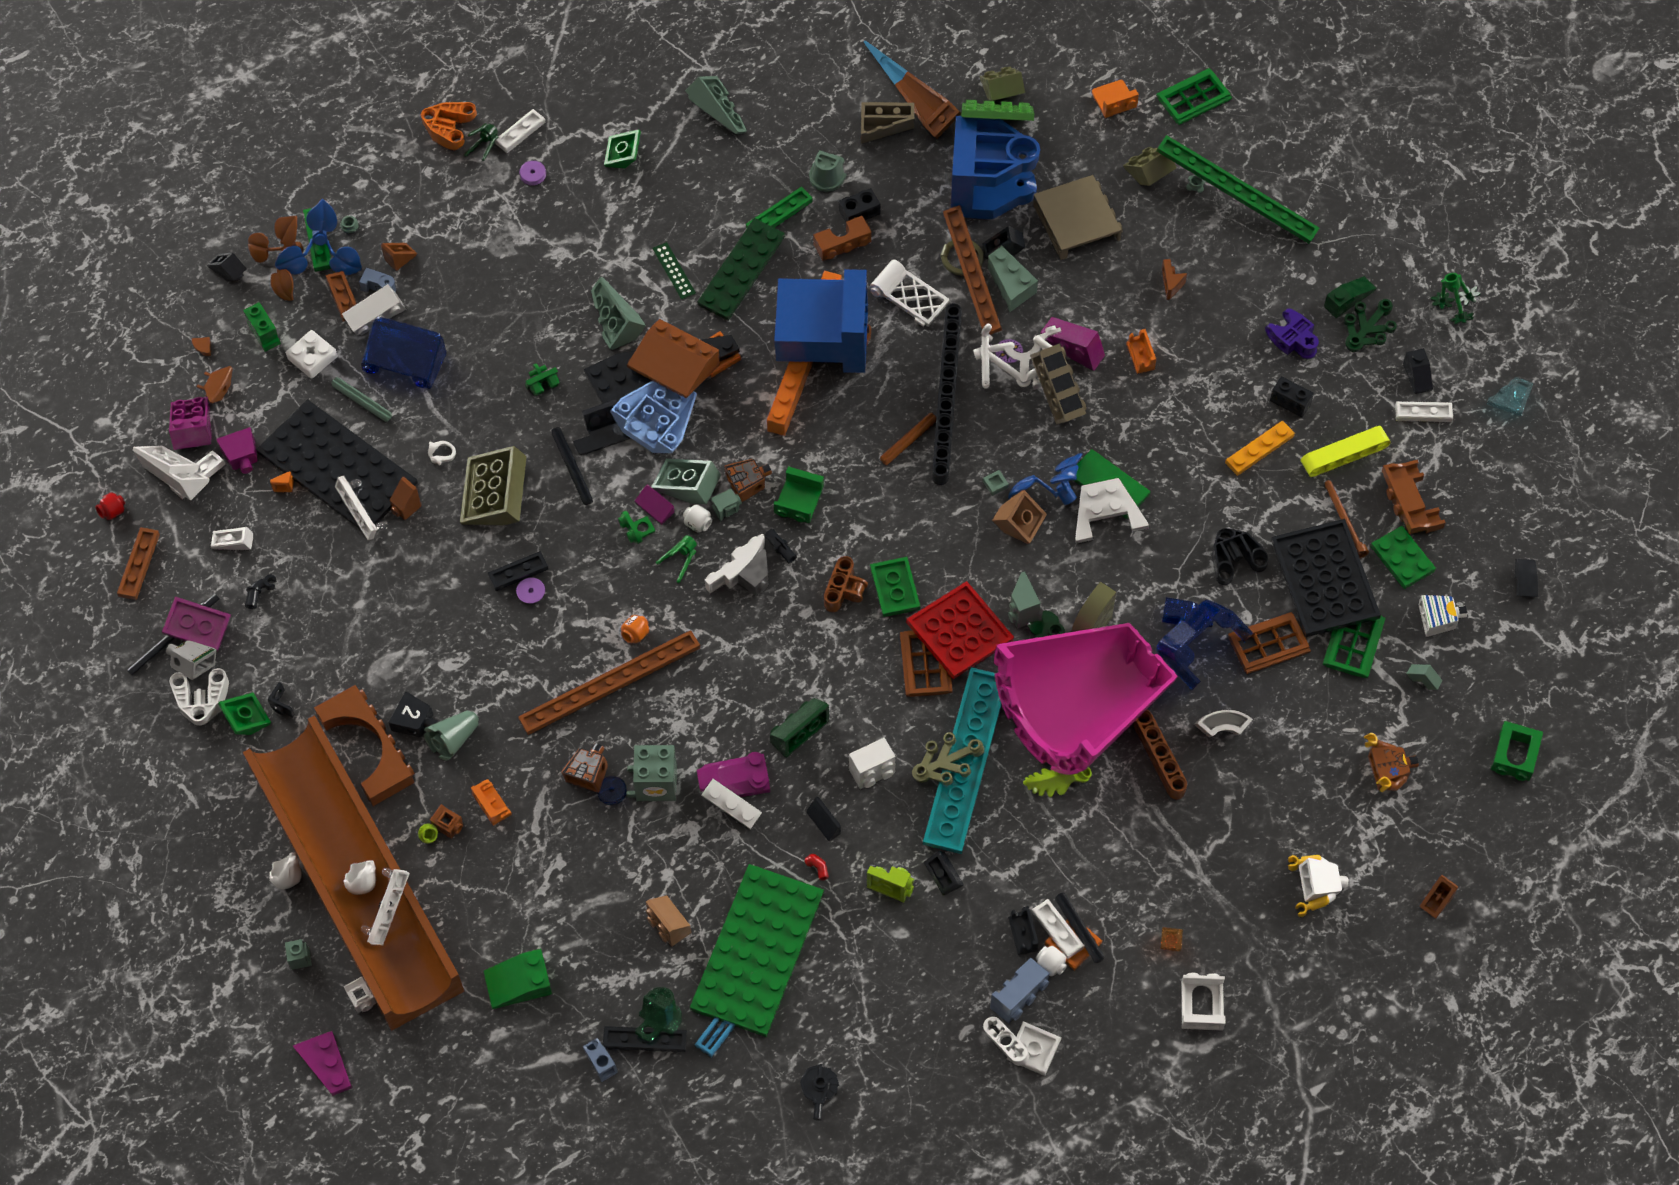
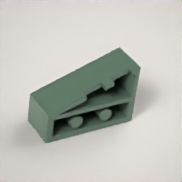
M1003 246L988 255L987 268L995 284L998 286L1009 312L1037 293L1038 280Z

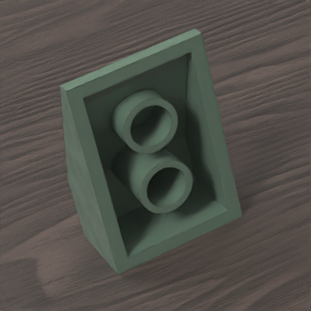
M666 459L652 488L657 492L691 504L707 505L721 474L712 461Z

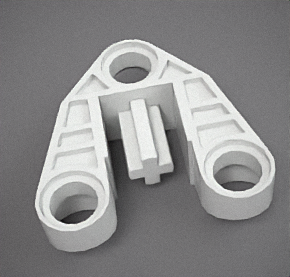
M216 668L209 673L208 704H206V690L197 689V691H194V705H192V695L187 677L180 672L174 673L170 677L169 682L182 715L193 724L204 725L222 711L218 703L225 700L229 686L228 677L223 669ZM218 674L224 676L220 682L213 681L214 676ZM179 678L184 679L183 685H174L175 680ZM204 714L203 718L195 719L196 716Z

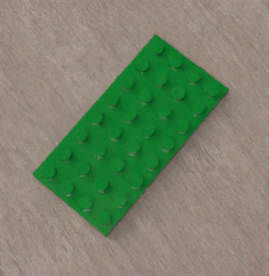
M749 864L692 1000L690 1010L711 1018H719V1021L722 1022L724 1020L735 1024L736 1027L767 1037L824 895V889Z

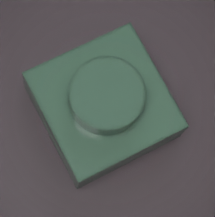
M1000 470L983 478V483L992 496L1009 487Z

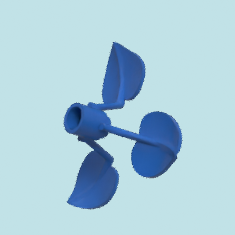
M321 199L307 214L306 222L309 228L313 230V238L310 239L305 252L302 253L301 248L298 246L287 247L279 254L275 262V267L279 270L286 269L293 275L300 274L306 269L308 264L304 256L308 254L312 244L315 243L316 245H327L329 251L334 256L329 262L333 271H343L345 275L357 273L362 268L359 254L355 249L341 247L336 253L333 251L329 240H327V232H331L336 228L337 216L333 208L324 199Z
M1079 453L1069 457L1057 465L1055 471H1061V473L1050 480L1051 484L1061 482L1056 487L1057 491H1054L1042 480L1032 475L1020 480L1013 486L1008 495L1009 500L1012 495L1026 490L1033 483L1038 482L1049 490L1055 498L1059 496L1064 505L1073 502L1077 496L1068 481L1076 480L1079 468L1076 463L1083 454Z

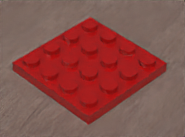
M967 581L906 620L907 625L952 679H955L994 654L997 645L1014 640V636Z

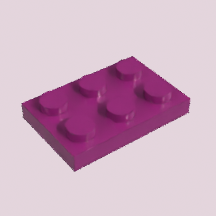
M175 597L162 634L183 641H193L215 648L218 652L231 614Z

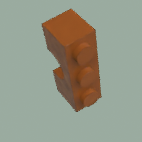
M863 216L846 222L847 234L845 236H835L830 228L813 234V244L822 261L832 259L844 252L848 253L852 249L866 246L871 242V230Z

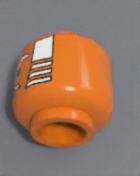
M631 615L621 626V636L628 643H639L649 633L648 621L643 616Z

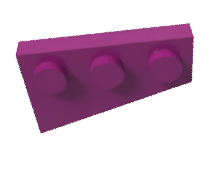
M332 1031L293 1045L296 1052L332 1096L352 1089Z

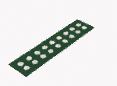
M665 242L652 248L680 298L684 299L695 294L694 288L668 243Z

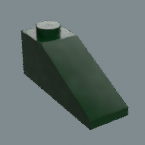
M1365 276L1338 286L1327 294L1324 307L1335 318H1338L1355 306L1357 302L1362 301L1376 291L1377 288Z

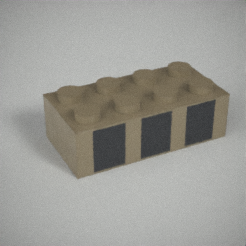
M1060 344L1031 354V360L1056 424L1085 415L1086 404L1079 396L1078 392H1080L1077 382L1073 380V370L1066 362L1065 349Z

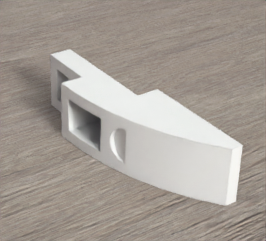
M764 535L755 536L744 546L737 547L731 554L732 562L725 563L720 570L710 573L704 579L706 590L712 593L724 584L730 589L739 583L738 573L765 547Z

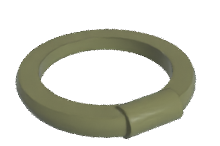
M950 241L944 245L940 258L944 267L949 272L964 276L963 270L952 266L947 259L950 249L954 247L953 241ZM973 242L975 251L978 255L980 266H982L984 261L983 252L981 248L975 242Z

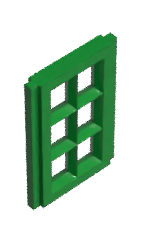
M1210 68L1156 94L1160 103L1178 125L1232 100L1230 92ZM1210 79L1214 84L1213 86L1205 90L1198 86L1199 83ZM1195 86L1199 92L1187 98L1182 91ZM1217 88L1221 94L1209 100L1205 93ZM1179 93L1184 100L1171 105L1167 99ZM1202 95L1206 102L1194 107L1190 100ZM1184 103H1187L1191 108L1181 114H1178L1174 109Z
M1381 616L1380 619L1373 620L1370 634L1359 632L1361 624H1357L1356 630L1346 627L1333 630L1323 665L1361 678H1368L1385 617ZM1344 631L1354 634L1351 647L1340 645ZM1358 635L1368 638L1365 651L1354 649ZM1339 648L1349 651L1345 664L1335 661ZM1353 652L1363 655L1360 668L1349 666Z

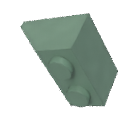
M1025 571L1020 574L1011 595V603H1009L1010 612H1008L1010 621L1015 623L1017 629L1028 625L1029 622L1039 621L1041 603Z

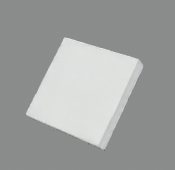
M1023 1021L1016 1037L1027 1048L1029 1060L1021 1066L1045 1076L1059 1046L1061 1037ZM1016 1048L1013 1049L1016 1057H1023V1054H1020Z

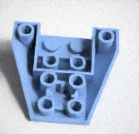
M651 381L622 397L611 409V414L624 434L652 453H673L683 440L697 393L693 391L687 398H684L666 387Z

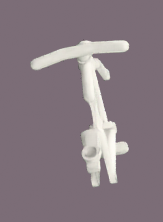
M986 324L982 329L981 347L973 349L976 360H982V387L987 389L990 386V360L1016 378L1017 384L1020 387L1029 386L1031 380H1033V389L1040 388L1041 383L1036 379L1038 375L1035 368L1029 371L1030 355L1041 349L1044 350L1051 347L1052 345L1045 340L1049 336L1060 333V327L1057 329L1055 326L1046 328V333L1033 338L1034 346L1030 351L1019 353L1013 350L1015 347L1013 342L989 345V342L993 339L989 334L992 326L991 324ZM1005 351L1011 358L1019 360L1020 372L992 352Z

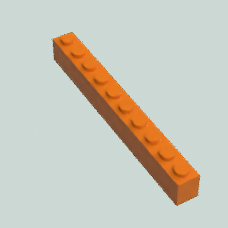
M824 271L821 279L842 280V275ZM789 361L767 418L768 432L786 435L813 362Z

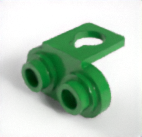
M625 510L621 512V517L618 518L620 526L622 528L626 527L629 531L626 535L630 543H642L643 537L655 532V528L648 516L633 522L629 513ZM642 523L647 524L649 527L645 532L638 531V526Z

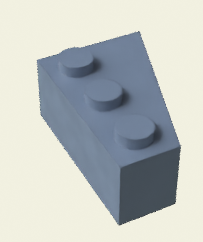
M1030 958L1015 972V976L1010 981L1006 980L1003 983L1004 988L999 993L995 991L991 995L990 1009L1008 1024L1013 1019L1016 1021L1023 1013L1022 1009L1025 1005L1030 1006L1036 999L1035 994L1039 990L1043 991L1048 986L1050 973Z

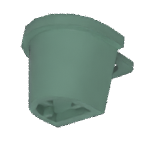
M819 150L809 173L812 186L824 192L838 189L847 176L843 170L844 158Z

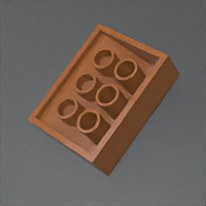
M659 319L647 331L629 360L627 367L687 398L720 365L719 349Z

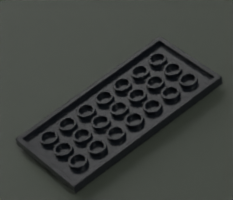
M308 399L256 449L259 455L282 472L290 471L294 481L360 530L361 528L335 488L338 477L344 476L347 482H349L358 500L364 503L365 511L375 526L391 510L390 498L401 478L405 477L414 486L418 483L415 477Z

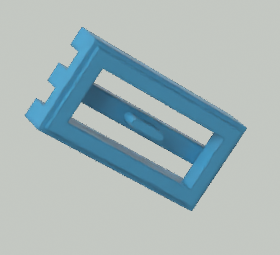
M714 1018L695 1043V1047L701 1049L702 1052L707 1053L712 1058L733 1030L735 1024L724 1020L704 1046L702 1043L719 1022V1018ZM726 1024H728L729 1026L721 1035V1037L717 1040V1042L714 1044L711 1050L708 1049L714 1042V1040L717 1038V1036L720 1034V1032L723 1030V1028L726 1026Z

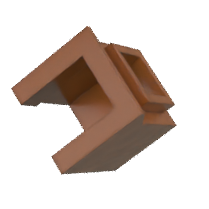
M442 804L430 819L431 824L439 832L451 839L455 834H459L463 828L461 816L447 809ZM444 817L451 819L448 825L442 822Z

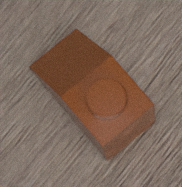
M402 477L390 498L393 514L406 520L421 507L417 488L405 477Z

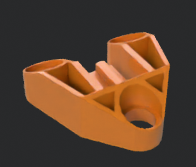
M444 102L425 108L421 112L423 125L432 140L450 150L461 148L465 142L463 133L455 129L456 123L470 122L477 115L476 107L471 102ZM430 115L433 116V118L425 119V116Z

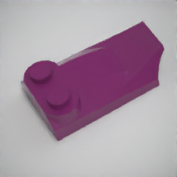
M752 752L746 757L705 764L700 769H697L701 792H704L712 779L739 797L770 792L764 753Z

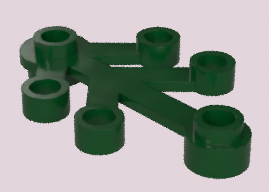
M1381 300L1378 303L1377 311L1368 321L1365 316L1366 304L1361 301L1355 304L1354 311L1357 313L1361 329L1358 333H1356L1354 326L1356 321L1355 315L1347 314L1345 316L1344 323L1347 325L1349 333L1345 345L1349 351L1358 352L1365 345H1384L1387 337L1383 332H1395L1397 324L1394 321H1388L1386 325L1374 326L1383 315L1386 316L1391 313L1393 304L1390 300ZM1378 333L1375 337L1364 338L1367 334Z

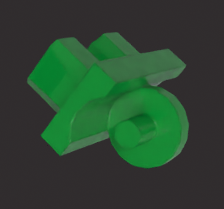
M535 363L532 365L534 370L528 372L532 378L526 380L525 384L527 390L530 389L534 396H537L544 392L541 383L547 381L550 389L559 385L558 370L554 367L545 371L547 370L545 365L539 367Z

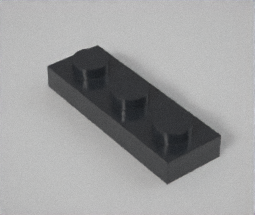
M541 551L490 571L488 576L495 591H498L549 569Z

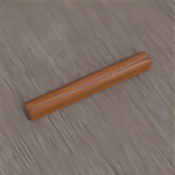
M929 413L881 455L880 461L884 465H888L936 422V416L933 413Z

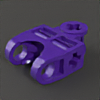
M1286 309L1282 316L1287 322V326L1270 323L1265 327L1269 339L1285 354L1289 355L1294 350L1302 358L1311 359L1315 357L1319 340L1313 334L1314 324L1302 314L1293 309Z

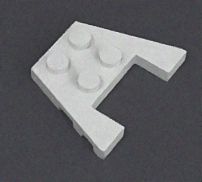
M1119 478L1081 486L1075 537L1076 543L1093 540L1089 522L1128 514L1132 532L1149 528L1147 520Z

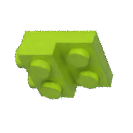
M892 866L890 872L887 873L881 867H869L867 871V888L903 903L906 897L911 896L914 886H912L914 878H911V874L906 869Z

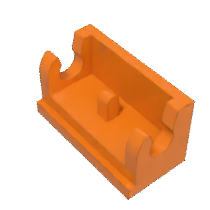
M1146 329L1140 330L1139 335L1136 337L1131 333L1126 345L1137 374L1155 370L1156 357Z
M488 779L471 787L474 798L493 826L512 815Z

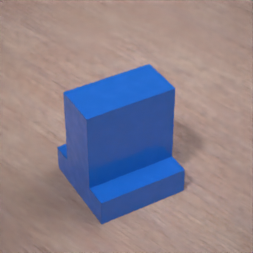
M844 269V280L778 279L774 340L776 361L842 362L843 372L865 373L868 324L867 270Z

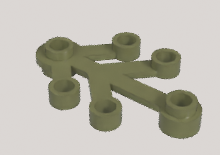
M948 732L943 737L945 743L938 759L931 763L933 755L938 752V745L935 741L926 743L927 752L922 763L917 764L913 768L912 776L918 782H926L932 779L948 786L953 782L951 773L944 772L940 774L934 771L944 769L958 773L962 777L969 776L971 768L968 764L957 765L953 762L969 754L974 757L981 756L985 750L983 743L978 739H973L968 743L967 747L948 755L952 745L956 743L955 735ZM964 768L968 769L966 772H962ZM945 777H950L949 780H944Z

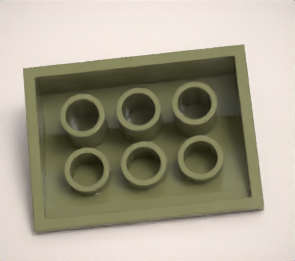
M515 446L468 457L460 517L461 524L508 525L520 521L527 458L525 454Z

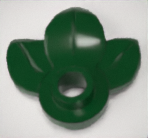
M1047 610L1043 611L1042 621L1028 623L1029 630L1032 634L1036 635L1034 638L1054 635L1052 634L1053 632L1065 633L1064 627L1059 624L1058 617Z

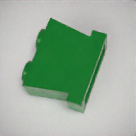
M260 302L243 310L248 326L264 352L281 344L276 327Z

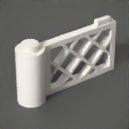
M894 259L889 262L870 285V291L875 297H885L913 316L915 322L923 327L925 325L929 327L950 301L949 298L905 270L904 266ZM907 277L913 282V285L903 286L902 281ZM914 289L915 296L905 297L904 290ZM917 289H925L928 295L918 296ZM894 291H901L902 298H895L891 294ZM938 298L941 301H943V303L941 305L933 306L932 299ZM929 299L930 306L920 307L919 300ZM906 301H916L917 308L908 307ZM931 310L932 316L929 319L922 316L921 311Z

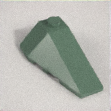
M717 76L698 77L685 90L693 103L735 134L747 132L740 116L733 110L735 107L734 103L729 102L727 98L729 95L727 89Z
M600 277L592 288L591 293L595 308L599 310L600 317L598 321L603 326V339L608 347L613 350L636 340L646 325L639 314L603 277Z

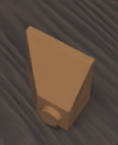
M1022 490L1001 505L992 521L1004 533L1030 544L1047 514L1025 490Z

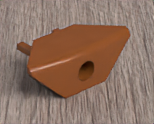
M228 366L212 373H204V375L209 376L204 386L197 385L196 387L205 390V396L208 397L210 403L221 401L231 385L233 368Z

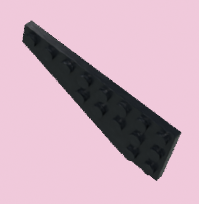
M732 335L701 340L719 349V362L740 352V348ZM635 351L617 353L584 369L585 375L602 404L615 399L619 401L622 397L652 381L627 367Z

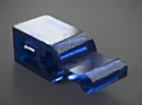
M1166 597L1162 622L1184 626H1194L1197 624L1212 627L1215 608L1198 606L1197 603Z

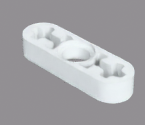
M987 1018L983 1024L987 1036L1015 1065L1021 1066L1026 1064L1029 1060L1027 1048L999 1018ZM990 1025L996 1026L1000 1033L997 1035L994 1029H990ZM1004 1037L1012 1038L1009 1045H1002L1001 1040ZM1016 1048L1020 1054H1023V1057H1016L1013 1049Z

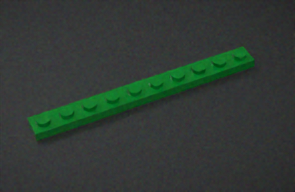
M1167 135L1156 150V152L1308 244L1311 243L1319 230L1318 226Z

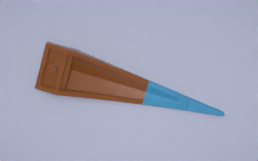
M864 41L907 103H914V113L923 126L938 139L956 120V116H960L962 113L945 97L909 73L870 43Z

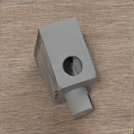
M186 641L179 646L170 644L166 649V654L171 656V668L191 680L215 666V648L193 641Z

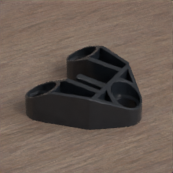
M1223 528L1218 531L1213 546L1212 559L1216 581L1219 584L1228 585L1233 580L1234 568L1230 559L1233 562H1238L1244 556L1252 570L1256 572H1262L1267 568L1268 554L1262 545L1248 532L1230 528ZM1225 534L1228 535L1230 538L1225 539L1221 538L1220 536ZM1261 559L1264 561V565L1257 566L1254 560ZM1221 572H1227L1230 575V578L1223 579L1220 577L1219 574Z

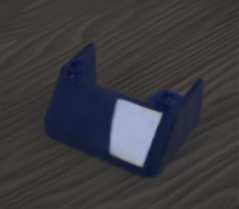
M1211 600L1201 602L1168 632L1156 646L1158 655L1162 657L1191 690L1201 681L1188 668L1194 661V652L1188 645L1215 621L1222 628H1231L1244 643L1253 634L1232 610Z

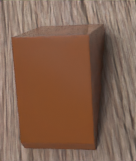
M382 243L381 245L385 261L396 271L417 255L407 243Z
M1441 875L1419 907L1434 918H1437L1453 899L1458 886Z

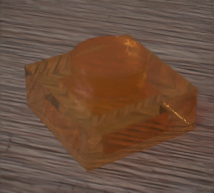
M1162 927L1160 949L1181 951L1183 929Z

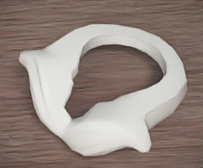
M447 441L429 442L428 455L432 463L441 465V463L452 461L455 458L456 450ZM442 445H446L452 450V454L449 456L432 455Z

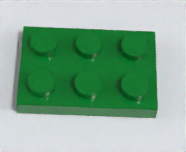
M1403 526L1377 539L1370 545L1403 589L1429 576L1436 570V567Z
M907 557L870 564L883 617L920 610L921 606Z

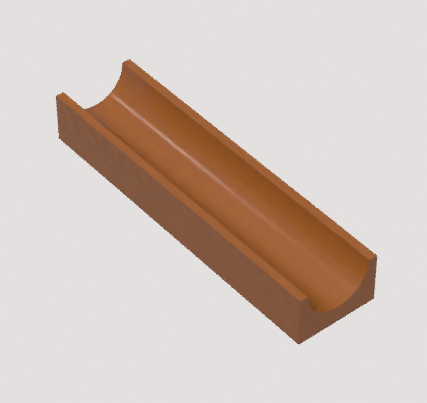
M315 715L308 718V725L305 731L287 746L268 753H255L251 749L244 751L243 754L252 774L293 850L296 852L300 863L373 995L390 1030L392 1031L465 992L458 972L408 882H406L384 944L374 945L367 942L379 911V903L383 900L393 870H400ZM369 860L374 861L376 883L373 890L360 895L350 893L345 888L343 880L345 879V874L349 872L351 864Z

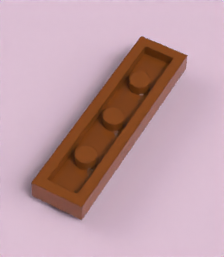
M140 527L117 591L118 597L137 600L160 536L158 530Z

